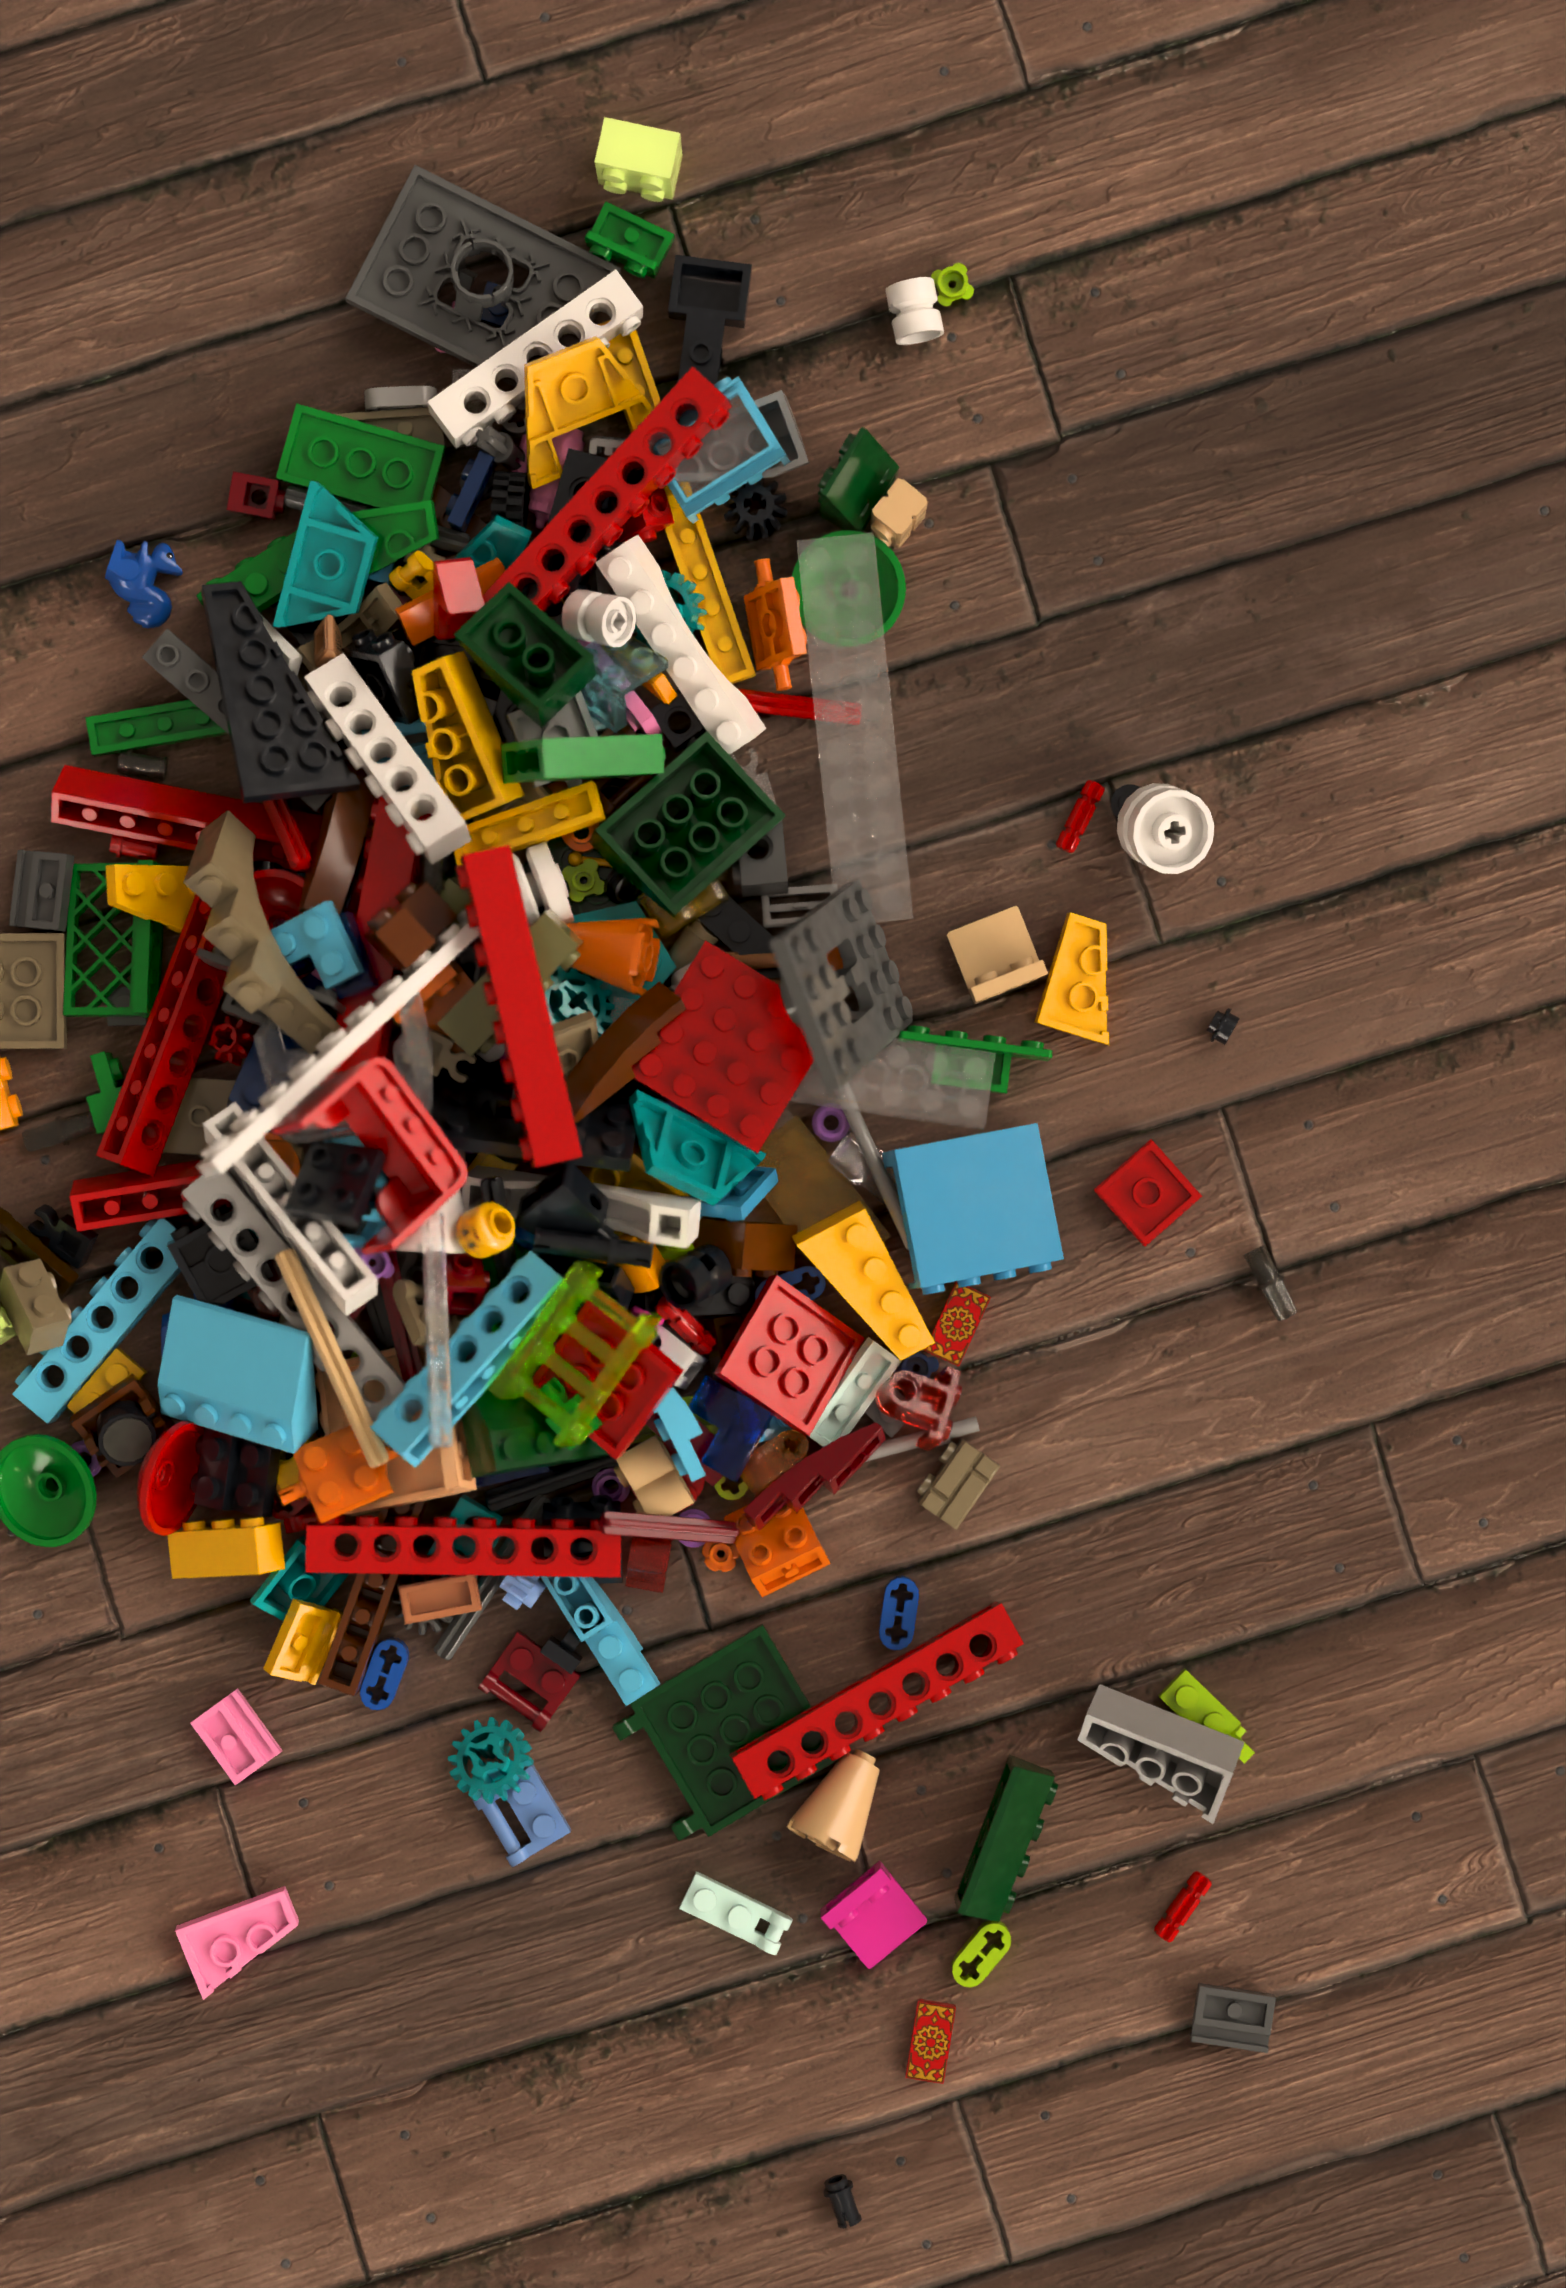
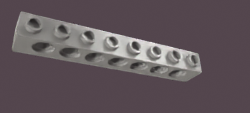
M228 1169L222 1174L209 1178L202 1174L181 1192L187 1199L182 1203L184 1208L196 1221L203 1218L212 1229L207 1233L209 1238L222 1252L226 1248L229 1249L237 1259L233 1266L247 1282L253 1278L262 1289L258 1296L272 1312L278 1308L287 1319L283 1325L308 1332L299 1311L294 1310L289 1304L291 1293L284 1278L282 1277L279 1281L274 1282L267 1279L264 1274L266 1262L270 1259H275L277 1253L290 1248V1246ZM222 1198L229 1200L234 1208L232 1217L225 1222L217 1219L214 1214V1205ZM245 1229L254 1230L259 1237L257 1248L251 1252L245 1251L239 1244V1235ZM300 1260L326 1319L334 1326V1337L341 1352L353 1350L360 1358L358 1369L351 1371V1374L373 1422H375L380 1411L384 1407L391 1405L402 1393L406 1383L351 1316H345ZM312 1341L313 1362L324 1372V1365ZM378 1380L384 1385L385 1396L382 1400L371 1401L365 1396L364 1386L367 1381Z

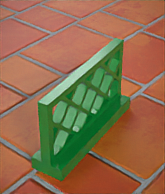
M138 860V863L74 864L67 916L64 1016L149 1017L161 986L164 925L151 919L145 920L133 915V925L122 935L111 923L122 910L113 907L104 915L93 903L107 890L106 877L102 874L106 873L105 866L113 864L161 865L154 860ZM81 873H95L102 881L88 897L80 890ZM90 908L101 920L85 934L78 927L79 917ZM107 926L116 935L118 940L103 954L92 940ZM88 945L99 959L84 973L77 965V955ZM125 945L132 953L131 963L120 972L109 959ZM106 964L117 977L101 991L90 978ZM76 973L80 976V978L77 981ZM131 974V981L129 982L126 978ZM86 983L96 993L97 997L87 1007H75V994ZM121 983L130 990L129 1007H116L107 998ZM102 1002H104L108 1007H98V1006H99Z

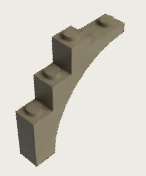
M227 810L201 830L183 883L212 908L203 936L231 960L223 989L251 1014L260 1009L311 1055L317 1050L315 1048L316 1045L332 1031L335 1033L339 1030L340 1025L318 1004L283 956L269 929L255 885L253 849L256 835Z

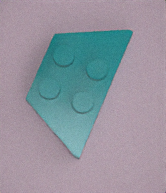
M310 480L273 623V626L277 628L323 620L327 615L339 617L359 613L378 537L324 486L316 481Z
M636 1090L630 1096L629 1104L646 1173L712 1206H715L766 1156V1153L762 1151L755 1154L708 1124L642 1091Z

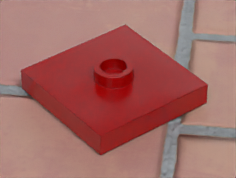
M1149 1139L1093 1189L1143 1247H1146L1202 1197L1152 1139Z

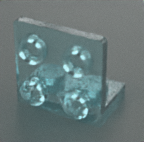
M631 636L626 644L620 647L597 644L596 641L585 646L594 655L596 676L581 690L590 716L615 733L627 726L626 700L624 695L669 667L667 658Z

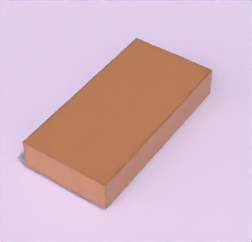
M449 1575L398 1586L405 1625L483 1609L476 1575Z

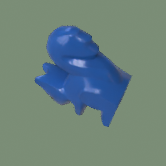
M117 539L106 570L105 579L109 581L114 592L119 597L130 603L127 612L133 617L135 623L142 625L144 628L151 629L163 625L171 614L172 603L165 591L154 586L158 573L181 576L183 574L182 568L176 563L171 547L166 543H160L150 555L148 554V542L143 541L139 551L132 553L126 551L124 543Z

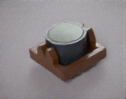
M133 1373L70 1417V1424L83 1438L84 1444L91 1456L95 1454L99 1465L102 1468L107 1466L116 1478L143 1462L147 1452L160 1435L175 1425L169 1416L161 1414L160 1405Z

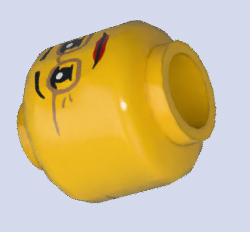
M494 1202L482 1203L460 1216L457 1223V1237L460 1245L469 1255L479 1259L487 1258L505 1250L512 1244L515 1237V1222L510 1212L500 1204Z

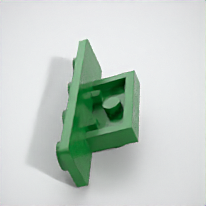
M297 530L287 537L281 536L274 539L267 546V550L256 557L243 559L235 566L234 571L223 578H214L205 585L241 581L259 613L280 599ZM199 592L196 597L203 605L202 595Z
M908 1025L907 1031H900V1034L897 1036V1042L934 1047L930 1085L1007 1094L1011 1057L1049 1061L1052 1058L1053 1050L1044 1049V1043L1039 1041L1022 1040L1021 1046L1006 1044V1038L1000 1036L984 1035L983 1041L968 1039V1033L946 1030L945 1036L929 1034L930 1028Z

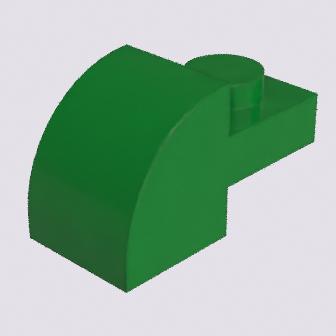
M106 1051L90 1055L101 1093L86 1097L96 1132L101 1135L105 1133L121 1091L120 1080L125 1079L124 1070L119 1058H113L112 1053Z

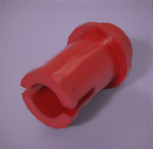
M112 835L109 852L116 853L117 858L125 855L141 860L156 861L160 844Z

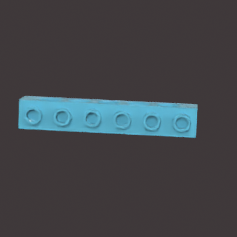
M171 1218L149 1220L138 1234L142 1237L141 1241L134 1249L127 1247L114 1262V1265L118 1268L109 1279L103 1276L89 1292L93 1298L83 1309L81 1306H78L71 1313L72 1322L68 1325L63 1346L41 1351L40 1354L44 1357L34 1368L31 1365L27 1366L15 1380L18 1388L12 1395L47 1424L56 1422L66 1410V1405L115 1348L122 1343L181 1272L167 1247V1243L174 1240L170 1233L180 1228ZM152 1247H157L163 1254V1262L157 1269L151 1268L146 1262V1253ZM128 1276L134 1278L138 1283V1292L133 1298H127L121 1291L122 1281ZM102 1306L110 1308L113 1312L114 1319L108 1328L102 1327L97 1322L96 1315ZM77 1336L84 1337L89 1344V1350L84 1357L75 1355L72 1350V1342ZM53 1365L61 1368L64 1373V1380L59 1387L50 1384L47 1378V1372Z
M530 1250L523 1258L518 1259L513 1264L510 1273L505 1279L486 1294L483 1303L477 1310L459 1324L457 1332L444 1346L435 1350L430 1358V1362L421 1372L407 1381L402 1393L393 1403L380 1411L377 1420L370 1428L402 1458L416 1468L575 1290ZM529 1292L528 1297L523 1302L518 1303L520 1297L524 1293ZM503 1321L501 1327L492 1333L493 1327ZM476 1351L474 1357L470 1361L465 1362L467 1356L471 1352ZM449 1380L447 1387L439 1392L440 1386ZM422 1410L420 1417L412 1422L415 1413Z

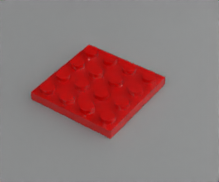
M705 940L674 991L676 995L682 998L686 1010L656 1032L661 1043L631 1066L636 1076L633 1079L735 1142L758 1154L815 1060L803 1029L797 1026L789 1017L781 996L780 985Z

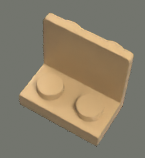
M1017 906L967 924L947 934L973 1004L1033 982L1048 974L1043 959L1039 961Z

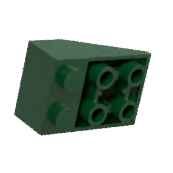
M861 427L856 436L850 433L839 450L841 455L838 459L840 463L836 469L829 466L818 484V487H820L818 495L820 496L817 502L820 503L821 517L843 530L863 532L871 520L872 509L883 496H886L887 491L899 474L900 467L866 428Z

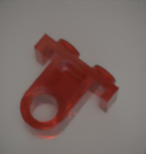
M947 1366L934 1377V1380L911 1371H898L879 1386L875 1398L877 1406L888 1417L926 1430L927 1432L917 1439L916 1446L931 1451L941 1442H946L951 1433L953 1421L949 1420L951 1408L957 1405L961 1396L962 1386L958 1385L961 1371ZM894 1387L903 1391L906 1397L905 1401L897 1398L894 1393Z
M632 1537L625 1586L663 1593L673 1540Z

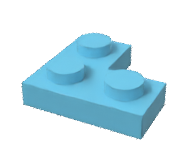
M325 901L271 929L283 956L290 966L311 956L325 989H333L364 973V969L332 901Z

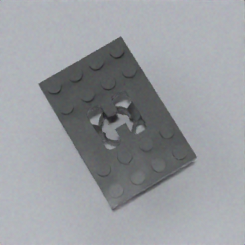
M414 165L345 299L346 303L477 367L614 270H617L620 274L621 268ZM481 252L496 255L504 261L509 270L507 281L503 286L497 285L494 287L492 295L470 293L467 290H470L478 274L466 269V257H472ZM512 262L529 271L524 285L520 288H513ZM449 282L453 283L457 293L454 308L438 300L443 286ZM501 303L509 312L504 324L500 328H492L481 322L483 308L494 307ZM596 312L590 317L593 323L597 320L600 312ZM565 334L559 339V342L563 346L569 347L579 343L580 340L574 334ZM533 356L529 359L528 363L539 358H542L543 356ZM505 377L500 379L515 388L517 386V382L512 378Z
M859 879L843 885L769 941L781 972L780 989L784 1006L792 1021L803 1029L827 1092L841 1088L900 1034V1031L905 1030L913 1022L912 1005L910 1000L903 996L898 983V968L894 961L889 959L885 948L886 938L884 931L880 925H876L871 911L872 900L870 894L866 889L862 888ZM836 946L843 961V968L839 970H834L827 961V954ZM848 987L853 988L859 1002L860 1011H850L848 1005L844 1002V998L850 994Z

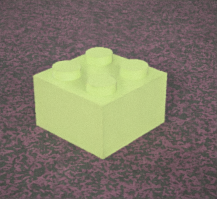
M604 117L595 158L598 184L604 185L603 188L616 194H625L626 190L641 193L642 198L654 202H662L664 198L673 200L682 160L680 133Z

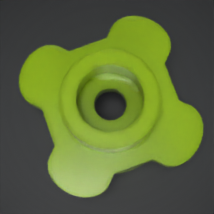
M955 263L953 266L947 267L942 271L935 270L932 273L931 278L934 279V284L937 287L939 293L937 299L940 305L948 307L955 300L961 298L969 300L973 296L974 288L968 283L967 268L964 264ZM952 281L956 283L954 288L949 287V283Z
M587 858L583 864L575 867L566 866L562 871L563 878L570 887L569 897L574 902H582L584 897L592 894L601 895L604 892L605 882L599 878L597 873L598 863L594 859ZM581 877L587 878L586 884L580 883Z

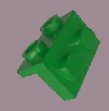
M606 201L592 230H588L585 235L586 246L590 248L589 252L608 262L612 258L624 264L623 268L625 271L641 279H644L645 275L656 278L675 239L673 233Z

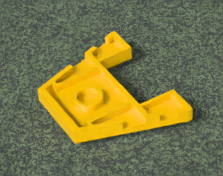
M597 336L524 364L527 476L529 486L535 489L561 478L563 470L552 438L621 410H624L632 433L653 410L651 404L640 393L627 373Z

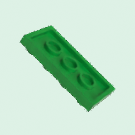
M296 403L276 479L307 489L310 480L316 481L335 497L373 508L432 500L446 447Z

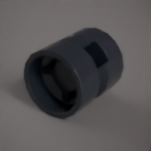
M711 1244L701 1245L685 1255L667 1262L661 1267L659 1272V1285L662 1294L670 1304L679 1309L691 1308L706 1298L722 1292L730 1285L732 1280V1268L729 1259L721 1249Z

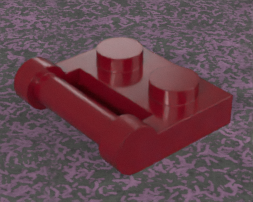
M518 1630L478 1689L486 1695L489 1692L530 1720L532 1722L531 1727L541 1732L581 1674L575 1670L570 1674L540 1652L543 1647ZM505 1670L546 1699L548 1702L542 1710L501 1682L499 1677Z

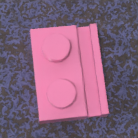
M238 1688L190 1722L234 1785H237L283 1751Z

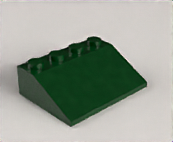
M707 731L664 768L665 773L657 774L598 826L589 841L618 873L673 917L786 817L779 807Z
M545 1349L520 1352L461 1417L472 1478L610 1456L590 1437H586L573 1449L569 1450L545 1421L553 1412L539 1399L536 1391L528 1385L549 1355Z

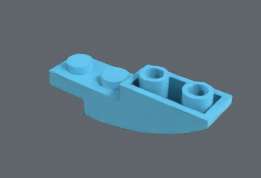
M672 1387L654 1411V1413L658 1412L660 1418L654 1420V1423L663 1441L671 1439L677 1453L671 1455V1458L680 1476L688 1474L691 1481L694 1482L706 1476V1473L690 1439L703 1432L690 1408L675 1388Z
M541 1576L581 1642L586 1641L626 1706L661 1684L641 1653L643 1647L593 1577Z

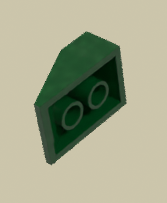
M510 582L454 634V638L506 696L541 728L596 676L594 655Z

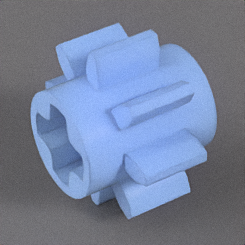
M506 1576L499 1587L507 1592L502 1600L518 1610L522 1603L531 1609L547 1586L540 1580L541 1576Z

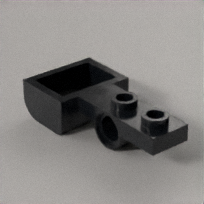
M675 255L668 316L669 319L686 321L678 382L692 366L712 385L718 382L725 326L745 328L752 264Z

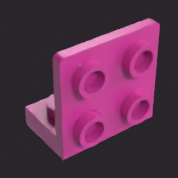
M880 1860L820 1909L821 1919L830 1930L834 1927L868 1969L873 1968L927 1923L926 1916Z

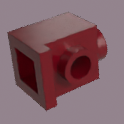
M233 471L226 510L275 520L277 512L284 513L286 490H281L282 482L279 480ZM259 490L264 491L267 496L265 503L257 505L253 501L254 493Z

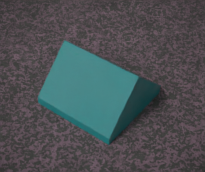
M303 1535L297 1539L284 1556L285 1569L271 1572L250 1599V1602L284 1621L293 1598L325 1606L350 1573H305L306 1535Z

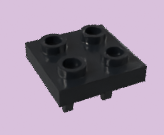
M312 1140L284 1209L290 1216L359 1226L363 1215L369 1216L371 1214L368 1202H375L376 1194L373 1189L385 1162V1154L381 1149Z

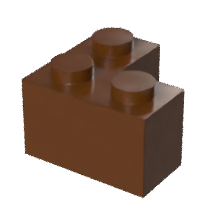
M427 881L420 883L418 886L413 882L409 883L395 896L399 903L393 909L391 907L381 909L366 923L370 930L363 936L394 970L408 969L436 943L434 939L458 917Z
M702 1217L699 1223L698 1237L692 1244L694 1248L704 1244H711L721 1249L729 1259L732 1276L752 1277V1270H755V1276L769 1278L771 1275L778 1276V1271H794L796 1244L791 1236L797 1234L798 1225L740 1220L728 1221L726 1219Z

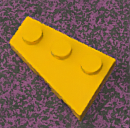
M129 864L105 866L108 905L145 920H154L166 925L169 930L181 933L195 897V893L183 883L189 866Z
M1071 912L1067 913L1034 1023L1103 1045H1109V1031H1107L1108 996H1106V923Z

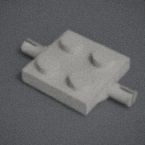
M581 691L543 728L520 709L505 715L515 742L541 738L598 736ZM581 779L560 780L566 782L568 789L583 784ZM552 781L531 783L533 788H537Z

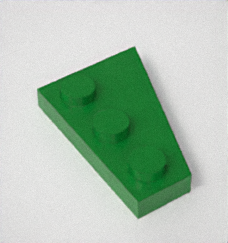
M433 500L352 512L378 537L368 576L440 539Z

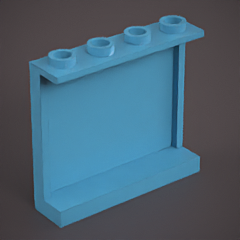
M1038 1123L882 1153L884 1167L893 1166L915 1282L907 1284L908 1290L921 1288L923 1295L946 1291L944 1283L957 1281L958 1288L981 1284L980 1276L993 1274L994 1281L1017 1276L1016 1269L1028 1267L1029 1273L1051 1270V1262L1064 1259Z

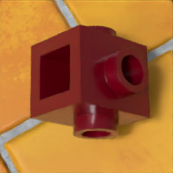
M442 1253L439 1268H433L431 1290L438 1294L441 1314L472 1315L483 1303L484 1295L489 1292L490 1274L489 1271L483 1270L482 1259L465 1253Z

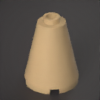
M855 1749L853 1754L847 1753L842 1756L791 1817L787 1828L803 1839L807 1836L809 1840L816 1843V1846L855 1863L859 1856L880 1771L879 1768L874 1766L876 1759L859 1749Z

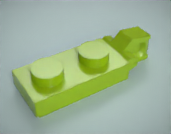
M1185 1668L1158 1695L1177 1715L1243 1741L1241 1737L1246 1730L1240 1725L1241 1722ZM1244 1743L1239 1759L1245 1764L1255 1752Z

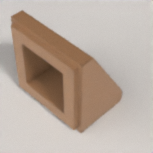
M332 615L324 617L314 631V664H316V667H321L343 653L341 650L342 635Z

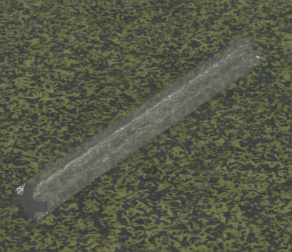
M436 1211L422 1224L429 1436L432 1447L447 1448L453 1444L445 1224L444 1215Z

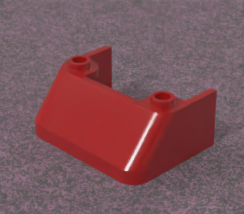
M376 1057L363 1061L311 1093L271 1129L273 1134L277 1136L305 1129L310 1123L318 1128L328 1129L337 1126L341 1121L345 1120L365 1147L381 1149L385 1154L386 1159L382 1171L389 1181L378 1191L375 1203L376 1209L386 1225L360 1248L364 1255L395 1250L460 1190L467 1180V1167L464 1160L398 1070L389 1060Z

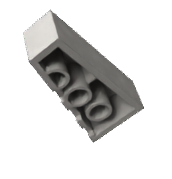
M1101 1684L1098 1685L1078 1737L1079 1742L1121 1767L1127 1764L1135 1769L1140 1775L1139 1779L1150 1786L1156 1782L1173 1793L1172 1799L1184 1807L1190 1803L1203 1811L1202 1818L1214 1824L1245 1743Z

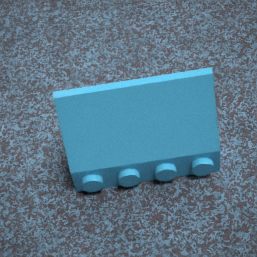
M176 1295L173 1298L158 1378L161 1414L182 1421H190L202 1427L294 1454L318 1430L313 1349L309 1332L181 1295Z

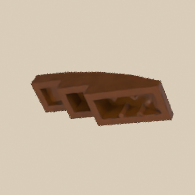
M344 759L351 773H355L361 785L359 790L333 793L332 798L324 804L319 837L311 843L310 847L311 867L306 870L299 911L303 913L325 901H332L338 915H340L361 852L374 795L364 780L368 777L362 767L356 770L347 759Z
M656 983L629 1006L596 1040L566 1078L565 1084L575 1124L636 1077L631 1066L661 1043L656 1032L686 1010L682 998L662 983Z

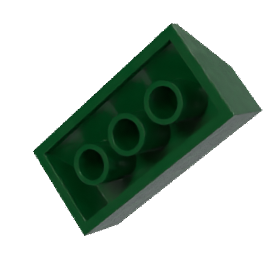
M1009 1754L954 1896L958 1913L997 1922L1000 1921L1003 1912L1010 1913L1016 1897V1892L1012 1891L1017 1876L1023 1878L1027 1870L1030 1856L1025 1853L1030 1840L1035 1842L1038 1840L1044 1824V1820L1039 1818L1044 1804L1049 1806L1052 1804L1058 1788V1784L1053 1782L1055 1776L1051 1770Z

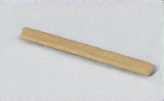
M288 1248L277 1253L275 1260L369 1466L375 1468L386 1463L389 1460V1455L381 1438L370 1428L374 1422L295 1249Z

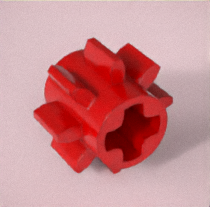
M226 1016L225 1023L218 1026L213 1025L211 1040L207 1043L218 1050L214 1058L224 1063L229 1061L231 1064L240 1066L241 1059L247 1057L256 1037L248 1032L252 1024L242 1019L237 1021L235 1018Z

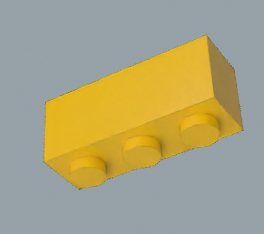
M264 1517L240 1519L241 1525H235L234 1518L211 1521V1527H206L205 1520L182 1523L183 1530L167 1535L172 1579L260 1575L285 1569L281 1524L264 1523Z

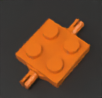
M770 558L754 561L758 584L751 593L743 596L756 671L773 669L776 691L792 688L788 666L793 659L807 653V636L802 627L799 611L800 596L795 588L794 577L773 580Z
M351 1425L302 1445L293 1454L299 1468L298 1479L300 1482L278 1490L284 1506L306 1496L313 1504L321 1523L394 1493L387 1476V1463L375 1468L369 1466ZM385 1445L389 1455L388 1461L400 1456L389 1445Z

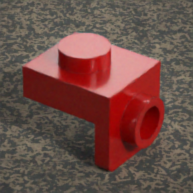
M658 487L649 496V505L638 517H631L622 526L623 533L618 538V542L628 541L639 534L644 544L657 539V532L675 523L664 488L660 489Z

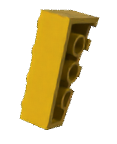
M461 651L441 657L413 670L412 676L421 722H425L428 742L425 743L427 756L432 758L436 782L464 821L525 796L520 783L504 784L501 744L503 742L465 652Z
M860 1201L791 1236L800 1250L900 1361L935 1343L869 1214Z

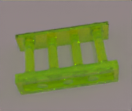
M576 1261L489 1388L499 1399H516L523 1396L559 1425L562 1430L553 1441L558 1447L579 1445L586 1439L592 1428L589 1424L641 1348H646L655 1339L658 1333L656 1327L662 1319L655 1313H641L637 1319L600 1290L597 1279L603 1271L592 1262ZM589 1300L628 1331V1334L616 1351L576 1320L575 1312L582 1301ZM567 1332L606 1364L594 1383L554 1352L555 1347L553 1344L561 1333ZM545 1364L584 1396L572 1415L532 1384L533 1379L531 1376L539 1365Z

